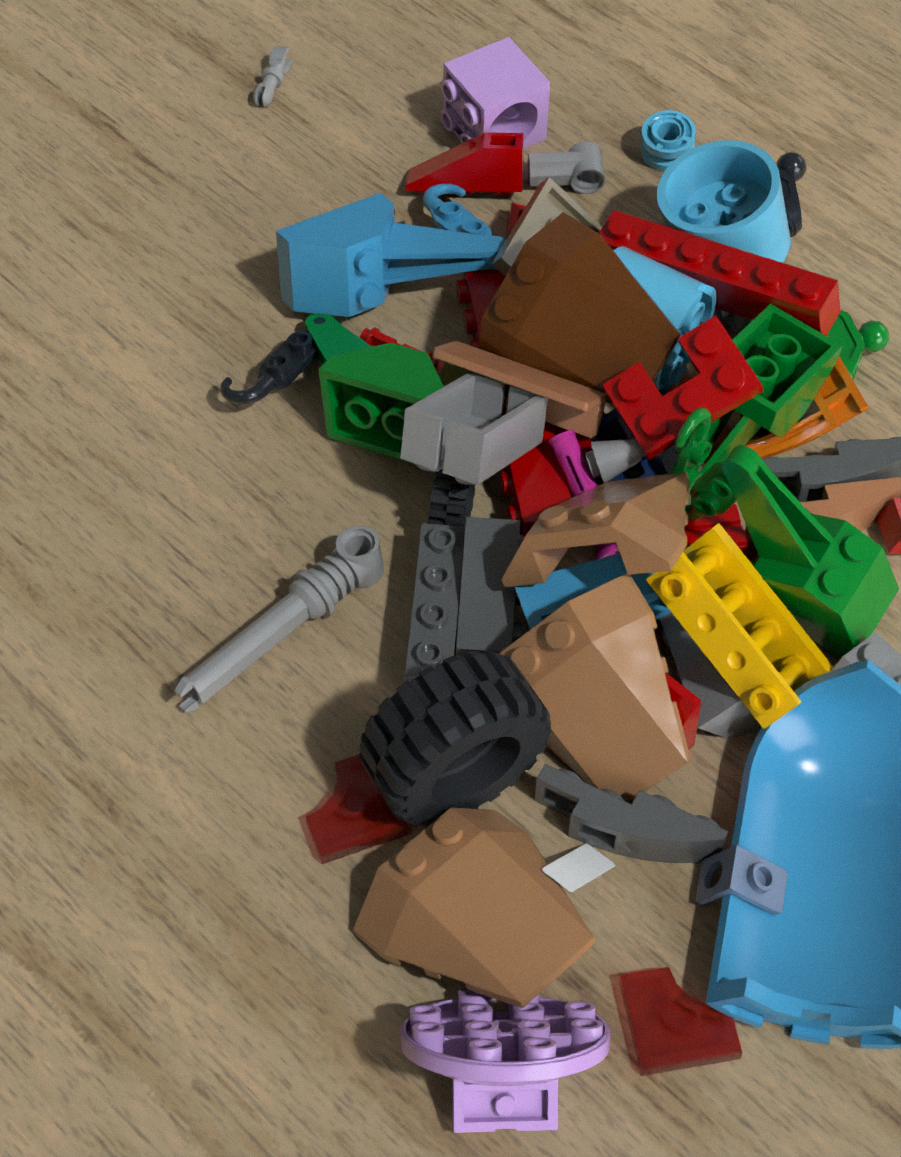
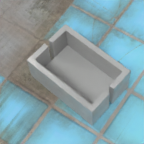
M471 371L405 409L400 458L417 464V467L424 471L436 472L443 469L444 474L455 477V480L461 484L479 485L542 443L548 398L511 385L507 413L502 416L506 383Z

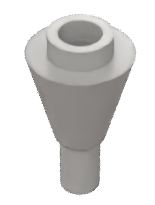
M635 439L591 442L593 451L586 452V458L593 478L601 476L604 483L634 466L643 457H646Z

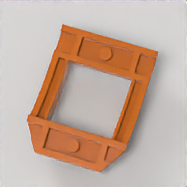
M840 356L814 398L820 411L796 423L782 438L772 433L748 441L744 446L757 452L761 459L775 456L806 444L868 410L867 402ZM691 362L685 364L687 367L686 372L677 386L673 383L668 393L698 375ZM726 423L712 446L708 457L702 463L703 466L706 465L732 430L728 423Z

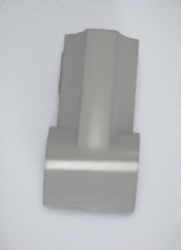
M579 142L573 145L569 152L528 153L529 186H539L541 182L550 177L558 185H571L576 192L591 194L599 191L605 184L602 151L593 142Z

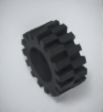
M443 469L436 471V478L433 481V492L430 497L431 504L428 511L429 519L427 524L465 526L466 517H471L470 514L473 509L475 485L461 484L455 480V477L444 474Z

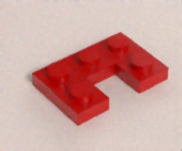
M716 315L678 338L680 347L698 372V375L664 396L660 394L640 362L602 384L608 398L648 460L675 445L682 425L695 409L699 407L707 408L711 414L712 423L763 392V385Z

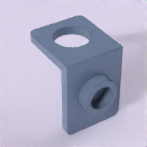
M735 845L702 861L695 901L705 905L728 894H733L773 915L782 913L787 871ZM722 865L723 871L720 880L713 888H710V880L714 871Z

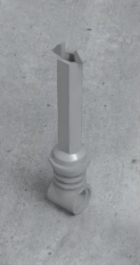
M354 526L342 531L336 539V548L329 555L325 556L321 562L315 564L308 571L299 570L292 576L293 583L289 585V594L188 675L181 678L174 692L180 698L186 693L190 697L183 701L179 707L184 712L197 710L199 708L198 703H205L308 618L330 617L334 613V606L355 588L369 587L377 583L384 573L378 534L367 526Z

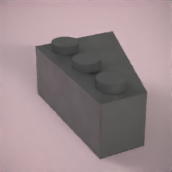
M466 517L456 643L457 657H463L466 652L470 651L483 653L486 650L500 653L522 636L523 623L514 622L515 605L521 606L515 587H504L501 580L526 536L519 535L520 520Z

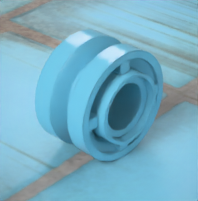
M674 110L659 111L649 116L642 126L641 155L645 163L657 171L664 172L676 158L694 148L696 129L693 121L687 115Z

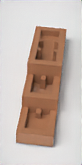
M901 477L825 485L821 500L800 503L812 514L846 520L862 531L878 523L876 518L892 498H901ZM746 525L747 550L745 556L749 561H753L758 552Z

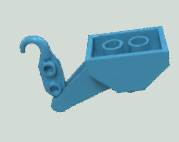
M437 184L429 187L423 194V204L430 211L433 223L438 229L395 223L394 203L382 193H378L276 231L281 300L296 312L351 317L384 304L393 283L475 270L497 269L492 265V262L506 239L492 236L491 229L483 221L463 208L460 203H444L438 198L443 194L464 196L466 194L465 190L457 185Z

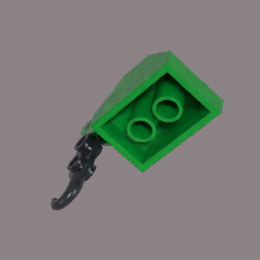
M315 313L308 316L305 320L306 332L292 333L288 336L287 340L266 358L260 366L257 381L253 386L246 390H233L230 388L232 384L230 377H226L220 385V392L226 400L236 404H251L266 397L273 389H282L290 386L292 381L316 358L320 365L319 377L327 437L409 463L412 462L400 458L405 409L444 387L428 353L394 343L372 347L341 325L332 315Z

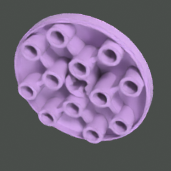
M463 988L458 991V998L430 1005H417L410 1008V1016L401 1025V1050L416 1065L452 1078V1126L454 1133L495 1132V1129H516V1131L558 1130V1079L571 1076L597 1065L610 1051V1028L606 1021L596 1014V1006L589 1002H566L540 997L538 994L524 1008L508 1004V1011H493V1008L488 1005V1001L497 999Z

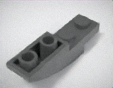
M901 437L836 441L833 455L829 456L818 454L807 457L788 458L773 456L762 460L799 502L821 500L825 485L901 477Z
M547 764L544 765L536 779L534 801L569 817L568 836L592 847L617 855L664 863H701L704 859L723 851L728 831L720 828L714 820L706 816H695L676 807L671 800L664 796L650 795L639 790L631 805L614 791L608 789L600 790L583 782L575 773L567 769H556Z

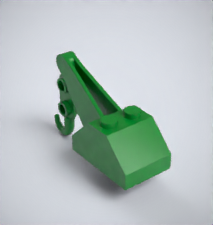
M772 304L767 306L732 339L763 385V392L712 423L711 414L705 407L695 409L685 420L675 442V453L679 455V458L668 474L687 472L689 477L688 505L691 504L690 490L695 482L714 463L724 462L735 446L745 445L761 426L782 438L803 417L836 365L843 347L842 345ZM734 410L744 415L702 470L698 472V469L708 457L712 446Z
M735 446L724 462L714 463L695 482L690 490L691 504L685 506L688 520L695 521L703 516L723 514L737 501L758 552L751 564L811 639L838 659H841L845 654L872 635L899 590L883 547L846 520L810 513L771 472L759 454L747 446Z

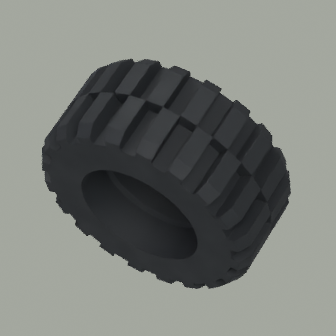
M485 650L483 653L470 651L466 652L463 657L454 655L443 659L442 664L425 668L419 672L420 675L410 682L407 680L396 688L397 692L391 698L386 697L378 706V713L370 716L365 725V732L361 734L360 761L388 807L397 818L412 825L418 826L422 824L429 826L450 808L479 809L480 805L487 801H493L501 795L500 792L508 786L512 787L517 783L525 770H530L537 762V755L543 753L547 746V738L550 737V714L517 665L509 657Z

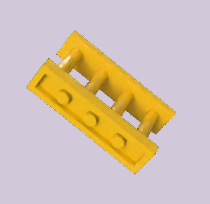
M720 523L687 547L671 571L655 572L646 579L763 729L802 702L795 694V690L819 675L830 672L834 668L770 586L762 579V576Z

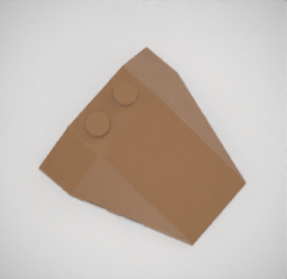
M687 472L609 481L544 510L525 536L501 580L504 587L545 583L569 547L614 542L618 546L628 575L671 571L687 546V536L684 531V526L688 525V517L685 511V506L689 504V477Z
M624 574L566 602L499 654L509 657L514 661L547 708L551 720L550 737L547 738V747L585 783L600 790L608 789L614 791L625 802L630 803L635 799L639 790L648 791L689 763L691 758L676 701L672 702L665 673L669 671L665 657H660L654 629L657 628L654 613L631 575Z
M450 808L378 867L353 928L355 935L388 962L400 965L403 961L424 968L426 975L440 979L442 975L464 982L468 990L520 1008H524L595 944L594 936L562 886L542 871V868L548 864L529 834L498 811L486 809Z

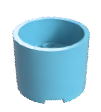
M722 140L709 142L694 147L680 155L667 167L661 176L657 188V201L663 226L778 262H784L789 249H791V237L779 170L775 161L767 152L753 144L742 141Z
M620 246L613 250L678 329L681 336L713 317L716 305V290L713 287L627 247ZM679 341L675 344L653 381L660 394L663 395L668 393L673 383L676 386L678 385L687 370L685 364L690 362L680 347Z

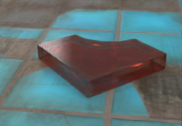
M360 754L335 762L337 781L332 796L322 808L305 817L307 828L321 864L412 834V825L397 818L388 807L361 764Z
M669 967L620 975L619 985L641 1076L741 1059L743 1052L734 1019L705 1004V1002L692 998L676 983Z

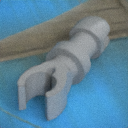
M273 47L268 67L264 68L261 74L262 82L256 86L253 93L255 105L260 106L263 102V105L267 107L271 104L275 96V88L281 86L284 80L283 75L290 70L293 59H285L289 47Z

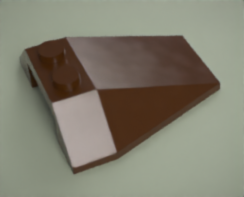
M562 212L523 245L482 316L478 349L605 393L602 386L603 383L638 362L642 364L651 380L654 381L681 333L604 238L596 231ZM607 396L606 403L612 404Z

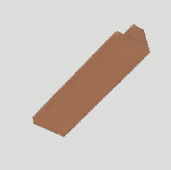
M453 341L434 348L433 357L444 361L440 377L443 385H448L473 371L506 383L504 407L507 408L509 389L512 385L548 398L545 422L567 430H574L575 433L589 438L598 435L607 400L606 393L459 341Z

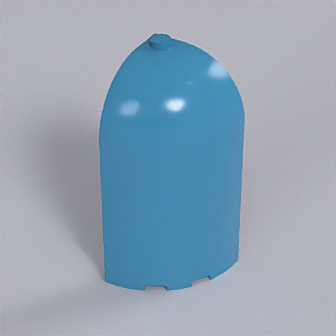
M867 659L819 675L799 687L794 692L802 702L767 728H761L753 742L744 767L731 847L738 845L787 871L782 913L773 915L733 894L723 896L705 1004L729 1017L756 1028L763 1025V1020L791 1028L789 1038L829 1045L830 1036L860 1039L861 1047L865 1049L901 1048V685Z

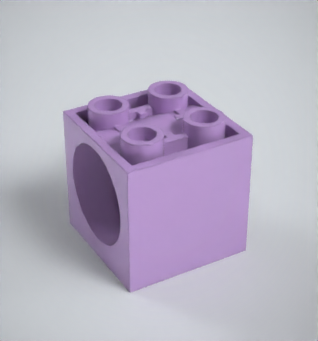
M510 37L444 63V81L441 82L443 93L441 119L445 128L449 132L452 131L461 141V144L485 132L524 133V149L547 140L550 81Z

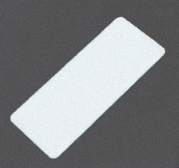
M584 844L542 868V871L565 889L573 892L615 867V864L589 844Z

